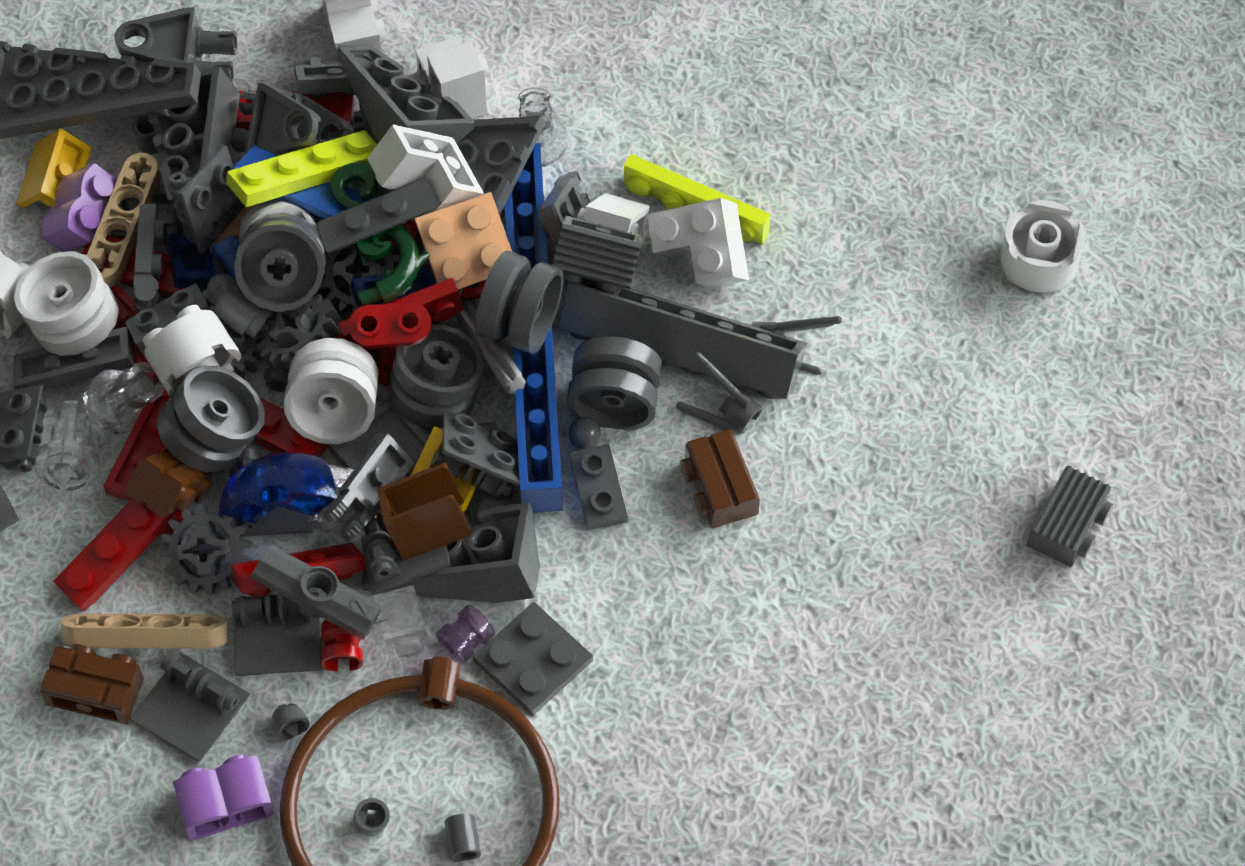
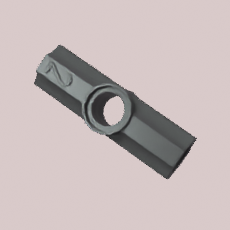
M271 544L265 549L251 576V579L295 602L303 615L310 618L322 617L362 640L370 633L383 608L377 602L338 582L336 574L329 568L323 566L311 567ZM308 589H322L326 596H313L309 593Z

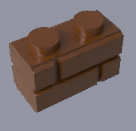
M727 429L711 434L710 437L704 436L688 441L685 444V458L680 460V465L685 481L687 483L694 482L698 493L694 494V502L701 518L707 516L713 529L759 515L760 498L732 430Z
M165 449L139 461L125 488L126 494L141 504L146 502L147 508L161 517L177 510L183 513L185 509L190 507L192 502L201 504L212 488V483L209 480L213 472H202L190 468L175 458L168 449Z
M73 644L71 649L57 646L49 663V670L46 671L42 681L40 693L46 706L127 725L144 677L136 661L126 655L113 654L111 658L96 655L94 650L80 644Z

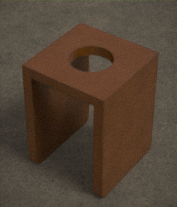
M439 464L377 488L384 525L403 560L471 535L470 527L459 507L464 503L463 496L447 464Z

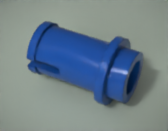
M231 235L213 246L216 252L213 256L215 259L219 258L228 274L236 280L234 262L240 240L236 241L235 237Z

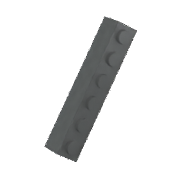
M582 278L581 282L570 281L568 283L559 328L570 331V334L575 338L582 340L606 336L628 338L641 342L655 350L661 358L662 364L669 362L682 366L685 372L693 375H710L694 358V354L700 352L735 387L745 386L758 390L760 395L769 399H787L796 386L807 342L632 288H621L620 292H610L597 286L598 281Z

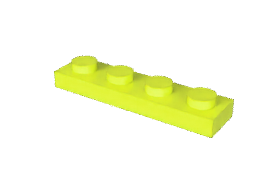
M365 130L227 171L226 184L246 207L330 182L335 172L344 165L364 163L371 166L367 158L378 144Z
M630 154L624 164V185L633 194L640 197L649 195L662 201L668 209L723 198L737 203L743 242L754 241L762 245L767 238L770 228V213L636 155Z

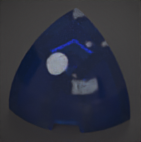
M278 452L259 457L241 467L230 477L221 495L219 514L256 524L279 506L314 517L337 499L333 474L322 458L312 454Z

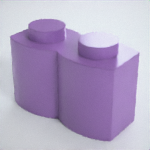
M95 163L66 175L57 187L55 206L44 218L42 238L62 252L92 242L103 216V210L106 208L116 184V178Z
M236 755L225 760L223 765L216 769L193 768L185 771L180 778L173 781L189 840L201 839L226 831L232 827L242 826L274 815L258 756Z

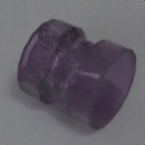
M467 604L458 612L457 620L452 624L446 623L436 631V637L443 648L461 664L466 663L474 655V649L479 644L486 645L496 635L494 628L487 618L470 604Z

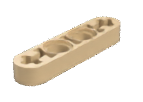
M147 153L133 154L124 162L87 253V257L95 263L98 269L104 267L107 260L106 254H109L110 268H105L101 273L104 282L109 288L115 286L121 280L137 241L140 205L152 203L160 183L161 175L157 161L152 155ZM143 169H148V172H143L140 176V187L136 186L137 179L135 173H141ZM135 198L140 201L139 205L133 210L126 211L119 208V204L124 199ZM123 230L127 233L125 239L120 242L111 243L106 240L107 235L111 231Z
M84 613L70 615L61 620L62 642L69 647L73 644H80L89 648L207 649L220 647L227 642V622L224 617L219 615Z

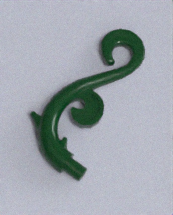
M350 163L338 169L331 178L330 189L332 195L347 210L363 204L345 194L344 187L352 182L364 184V189L359 192L361 201H368L376 193L379 183L371 166L364 163ZM403 224L356 242L360 256L367 261L377 262L385 259L390 254L392 249L391 243L389 241L381 242L380 240L384 238L392 240L397 245L399 251V262L392 273L390 270H386L384 279L375 282V287L357 293L361 306L373 305L378 302L387 304L403 295L411 287L421 266L430 257L428 252L419 255V250L413 236Z

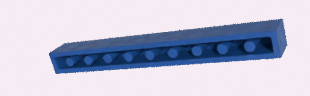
M540 143L535 144L505 204L506 235L512 252L527 257L531 268L540 262L548 264L546 233L543 231L539 221V209L544 203ZM551 327L544 343L534 354L512 347L513 362L521 371L526 381L524 388L517 389L515 392L521 503L530 502L533 513L563 511Z

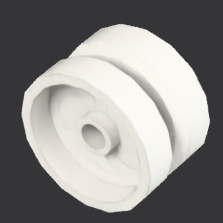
M74 251L56 252L41 258L29 267L17 282L14 294L16 308L24 321L30 326L37 341L48 352L60 356L78 355L101 343L116 325L119 314L116 297L104 282L103 276L95 263L84 254Z
M323 338L312 341L298 350L290 363L288 384L284 398V413L291 427L303 437L324 444L349 442L365 433L374 419L379 370L373 357L360 345L337 338Z

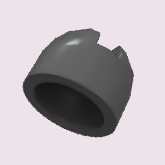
M297 704L279 705L272 714L273 729L282 741L295 737L284 729L287 727V724L290 726L297 723V735L307 731L309 728V720Z
M368 798L361 801L353 815L354 826L359 833L365 836H375L383 832L390 819L388 807L384 802L376 798ZM368 810L376 811L372 827L365 825Z

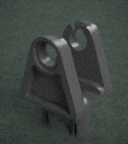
M186 7L131 20L121 24L115 32V44L121 56H134L137 61L152 62L155 59L195 63L199 70L220 66L233 83V80H231L234 79L232 61L207 62L202 61L203 54L236 55L237 33L236 31H203L202 27L198 25L195 7ZM132 36L145 38V41L137 47H129L124 44L125 39L128 40Z
M258 83L256 92L245 90L239 97L252 100L251 104L238 103L241 113L252 115L249 130L237 128L232 134L234 137L244 138V142L231 140V145L234 151L239 153L245 152L244 155L255 145L280 156L328 141L329 132L334 127L338 128L342 133V137L354 133V129L348 121L306 96Z

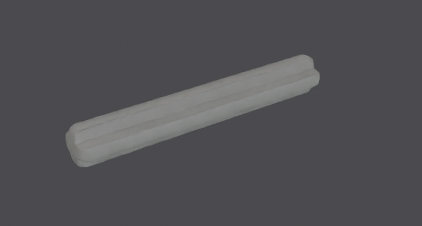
M463 301L464 310L455 314L458 323L465 333L474 339L479 346L485 362L505 391L515 394L517 389H523L526 383L521 371L500 342L486 339L476 333L477 309L472 302Z

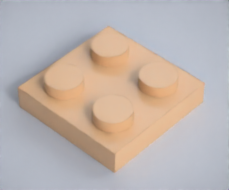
M491 192L414 219L425 251L430 253L428 260L437 283L453 277L457 288L461 289L486 280L501 253L507 250L512 252Z

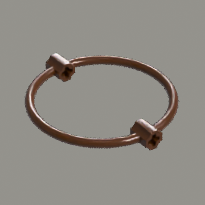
M439 656L426 659L423 663L422 675L402 676L380 681L353 692L327 710L302 738L286 770L280 798V826L288 858L292 866H313L304 850L297 820L299 788L309 760L325 736L336 725L355 711L377 700L404 693L419 692V705L429 709L447 710L455 708L456 697L458 696L471 700L494 712L516 731L534 759L542 790V814L538 834L522 866H543L557 830L560 807L559 784L550 753L534 726L517 708L491 690L459 679L461 672L460 663H456L447 657Z

